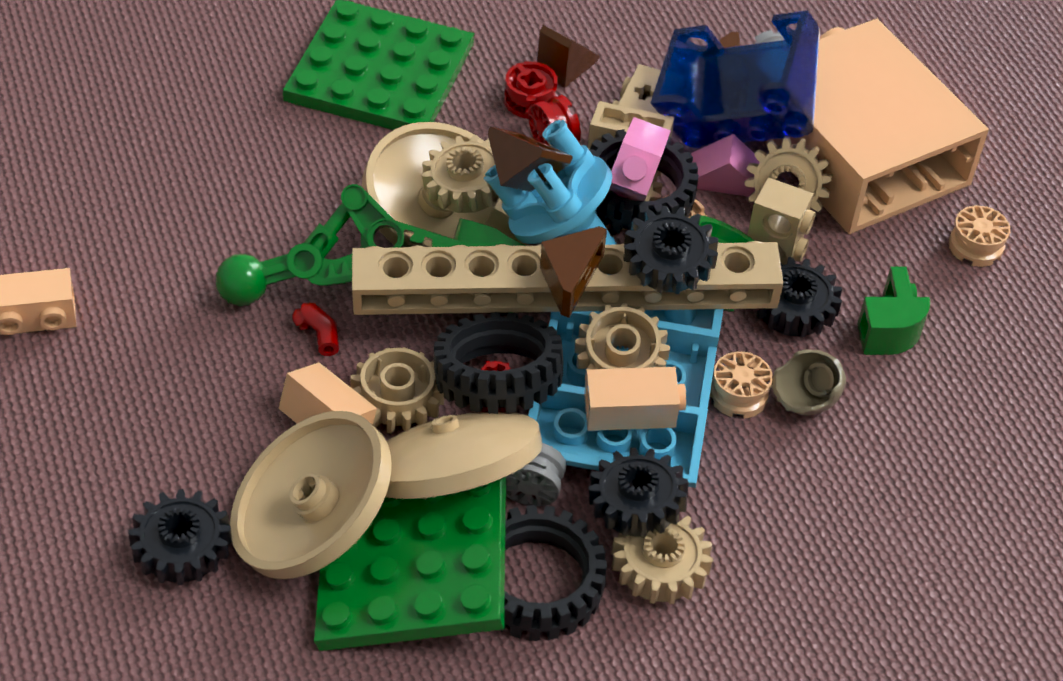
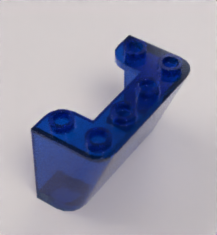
M808 10L773 15L771 22L785 39L773 42L724 48L707 25L674 29L650 104L659 114L674 117L673 131L685 145L693 148L708 146L732 134L742 142L767 141L768 139L784 138L785 136L800 138L813 132L820 28ZM797 24L795 30L791 29L789 25ZM689 38L702 39L708 45H697L691 42Z

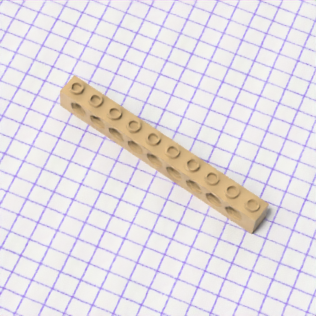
M718 242L716 267L711 269L709 280L707 282L699 280L697 289L692 291L689 288L680 291V294L663 291L658 293L647 285L643 287L640 285L641 280L637 275L629 274L630 263L623 260L624 243L605 245L604 256L573 311H605V305L610 304L614 308L621 307L623 303H628V306L631 308L639 309L643 307L645 310L778 308L783 287L778 242ZM500 244L472 247L455 245L452 247L411 246L382 248L370 246L367 248H352L354 315L560 311L540 269L541 244L536 246Z

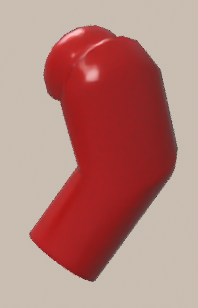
M310 302L302 303L301 308L295 309L292 314L295 326H299L301 330H307L311 326L316 331L318 352L321 355L333 356L337 354L339 342L336 321L317 304Z

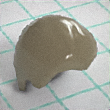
M806 349L794 353L793 357L785 365L776 368L771 387L777 396V401L787 411L809 416L823 413L836 404L845 389L846 375L840 361L834 356L820 350Z

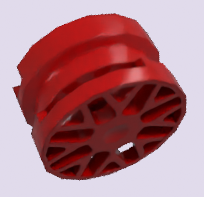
M531 61L517 63L509 68L506 73L504 104L508 111L515 116L528 119L531 104L540 101L548 102L550 98L555 97L557 75L554 70L545 64Z
M560 95L550 98L548 102L540 101L531 104L528 119L530 130L535 140L550 146L542 136L543 131L551 123L557 120H564L574 137L580 142L581 128L577 113L571 114L569 107H572V103L567 97Z

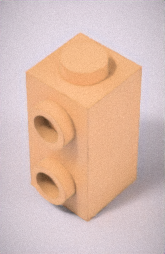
M70 268L0 275V335L77 327L75 296Z
M320 362L286 374L279 409L296 424L324 412L348 411L364 417L373 425L377 408Z
M676 367L587 369L584 398L588 431L676 428L679 411L686 409L685 384L677 383Z

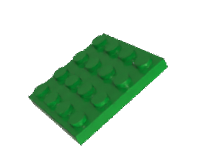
M336 0L285 85L283 101L391 130L412 123L434 122L474 45V33L352 1Z
M506 477L473 489L442 496L415 499L385 497L374 520L354 545L335 561L320 569L314 642L319 651L503 630Z

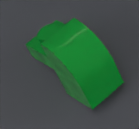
M890 267L883 297L864 298L857 323L863 355L899 354L908 351L919 341L929 312L930 297H917L916 284L910 283L907 267Z

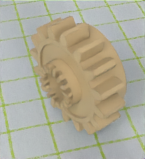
M473 135L470 141L464 142L461 136H456L455 144L450 145L448 142L442 141L441 151L432 149L429 151L430 160L422 162L424 172L422 173L424 190L428 191L431 202L437 200L440 208L443 210L446 208L455 213H473L491 207L497 201L499 196L484 180L485 173L495 165L489 139L479 143L478 136Z
M789 136L784 137L781 146H777L773 140L767 143L768 153L758 149L754 154L760 163H749L746 170L755 174L754 177L748 178L745 181V186L755 188V191L748 198L749 201L754 202L757 199L768 177L778 180L780 173L791 171L798 176L799 185L797 188L814 193L811 208L819 212L823 205L818 200V197L828 198L831 192L826 187H823V184L829 183L833 179L832 174L823 173V169L829 164L828 159L819 160L816 157L820 149L818 146L811 150L805 148L806 139L801 138L797 145L791 144Z
M623 303L621 307L614 308L610 304L605 305V311L600 314L590 313L589 325L581 323L579 327V338L575 341V353L579 354L577 355V368L666 367L665 360H668L670 346L666 345L668 332L667 330H659V318L657 316L650 318L644 313L645 308L643 307L639 309L631 308L628 306V303ZM617 346H619V348H622V346H624L625 349H629L628 351H620L616 348Z
M405 347L385 348V350L375 354L370 353L365 363L359 362L357 364V374L351 375L350 378L351 388L377 408L373 426L376 428L381 423L386 424L387 433L390 434L394 431L395 426H402V429L407 431L411 429L412 423L418 425L427 423V416L437 418L439 415V405H444V393L440 394L437 389L434 361L429 362L424 357V353H418Z
M686 516L676 525L671 523L665 528V532L661 534L655 529L653 533L651 531L647 532L646 537L623 536L622 533H619L618 537H614L612 554L614 555L612 569L620 571L619 583L621 585L627 584L633 591V596L649 599L650 603L653 604L656 601H668L669 604H674L675 600L681 597L686 599L692 598L694 587L699 589L704 587L706 576L710 574L713 558L710 557L712 543L703 541L704 528L699 527L692 530L689 528L691 517Z

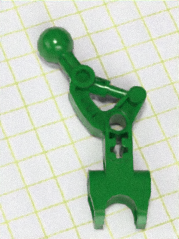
M351 184L343 189L341 193L342 203L324 226L319 223L304 243L295 245L288 254L264 261H259L254 256L245 253L234 254L224 259L218 266L215 275V285L220 297L229 304L248 306L257 302L263 296L267 285L295 277L309 280L317 286L352 283V254L334 260L325 259L339 240L336 234L350 217L361 233L360 248L376 246L374 236L379 229L384 227L392 228L398 235L397 243L392 248L404 246L405 233L413 234L409 241L418 246H422L425 240H430L432 247H452L455 245H465L467 247L495 246L500 244L509 246L526 245L508 237L496 228L463 218L459 219L453 239L396 221L363 187Z

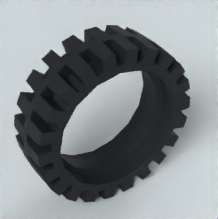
M616 130L615 138L610 133L602 136L601 141L596 139L592 142L589 149L592 155L602 158L608 167L612 168L626 135L625 130ZM668 137L657 167L659 172L670 178L676 187V191L668 197L655 201H634L618 196L609 189L607 195L595 210V213L605 227L611 223V231L620 234L622 228L631 230L634 218L644 221L645 211L648 209L654 212L655 215H660L662 206H667L670 214H676L677 210L683 207L685 208V216L689 217L697 193L699 174H697L698 167L696 162L692 163L693 156L690 152L683 153V145L677 142L671 146L672 138Z
M500 312L491 313V318H485L483 314L473 316L472 322L467 318L458 321V326L451 324L446 327V333L441 332L434 343V371L437 389L440 394L444 393V398L447 401L455 400V406L465 408L470 404V411L479 413L483 407L488 408V414H498L499 408H505L506 413L516 412V406L519 405L524 410L533 408V401L542 404L547 401V395L553 397L557 393V387H561L563 378L562 339L560 335H557V330L552 326L547 328V322L541 319L534 322V317L524 315L521 319H518L517 313L508 312L506 317H500ZM494 353L516 354L534 360V362L521 368L504 371L480 370L463 364L478 356Z
M526 505L524 515H521L518 507L508 510L507 519L505 518V551L510 547L527 542L547 543L565 550L579 563L582 570V581L578 589L567 598L554 602H527L509 595L505 591L504 629L507 625L510 626V636L520 639L523 630L529 631V641H539L541 632H546L549 641L558 639L561 629L568 636L576 632L577 624L583 627L588 623L591 613L595 614L599 607L606 581L607 560H605V550L603 544L599 545V537L594 530L587 533L588 524L580 518L572 524L573 514L563 510L560 517L555 516V507L546 505L544 514L537 513L536 505Z

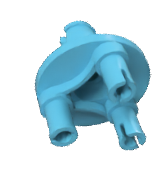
M557 120L545 128L542 136L551 147L572 155L571 164L557 174L554 172L551 164L544 163L539 165L538 168L547 179L545 182L540 178L535 169L532 170L527 178L528 182L535 188L532 192L501 186L495 165L485 173L484 180L503 202L502 208L509 216L508 224L511 232L522 243H542L556 237L598 226L607 229L595 213V210L610 189L612 172L602 158L593 156L587 146L579 144L564 120ZM607 230L605 245H616L615 239L610 236Z

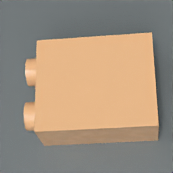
M878 19L846 30L841 27L832 28L822 34L816 41L788 51L781 49L771 50L761 56L752 67L750 72L751 85L744 116L745 121L766 144L773 140L777 146H781L784 137L789 136L791 144L797 145L801 138L806 139L805 148L808 150L815 146L820 148L816 157L819 160L828 159L829 164L823 169V173L832 174L833 179L831 182L823 184V187L831 191L829 197H818V200L848 234L972 184L989 129Z

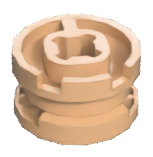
M975 205L961 210L955 219V227L949 238V248L953 255L961 262L965 258L972 261V266L978 267L990 266L996 259L1000 260L1005 249V243L1010 235V224L1006 217L997 210L987 206Z
M737 351L724 355L717 361L713 370L710 397L714 400V407L730 417L733 414H741L744 419L756 416L764 410L768 402L769 389L772 385V371L761 357L752 353Z

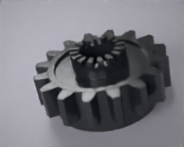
M662 206L660 215H655L649 209L646 210L644 221L634 218L631 230H626L623 260L630 263L629 274L637 275L641 280L640 285L643 287L647 285L658 293L663 291L680 294V291L689 288L692 291L697 289L698 281L703 280L707 282L710 278L711 269L716 267L719 241L718 238L711 237L712 225L700 226L701 215L696 213L688 218L685 216V208L680 207L676 214H670L667 206Z
M788 257L787 264H781L783 287L778 308H758L757 318L763 319L768 328L787 336L805 337L813 333L820 334L824 325L828 327L833 325L835 316H838L841 307L842 287L834 286L836 276H824L825 266L819 265L815 269L809 267V259L805 258L802 264H796L793 257Z
M634 447L630 449V456L626 457L615 451L613 452L612 463L601 459L599 461V472H591L589 505H593V516L595 519L603 518L605 528L608 530L612 528L622 533L623 536L646 537L647 532L651 531L653 533L654 529L660 534L664 533L665 528L671 523L676 525L679 522V512H686L688 479L683 478V467L681 465L671 467V456L669 455L656 459L654 449H649L645 455H639Z
M178 489L176 498L169 499L164 492L159 493V504L154 505L151 502L145 501L143 503L144 515H133V529L128 530L134 563L141 562L142 573L145 576L151 573L158 577L159 583L163 584L165 581L175 582L177 585H183L184 582L202 581V577L210 571L216 573L219 570V559H227L229 556L228 544L232 543L231 526H229L227 511H219L218 500L215 498L207 503H203V495L200 491H197L192 498H186L184 490Z

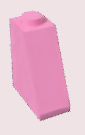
M633 117L611 171L612 183L610 190L621 197L634 201H645L671 131Z

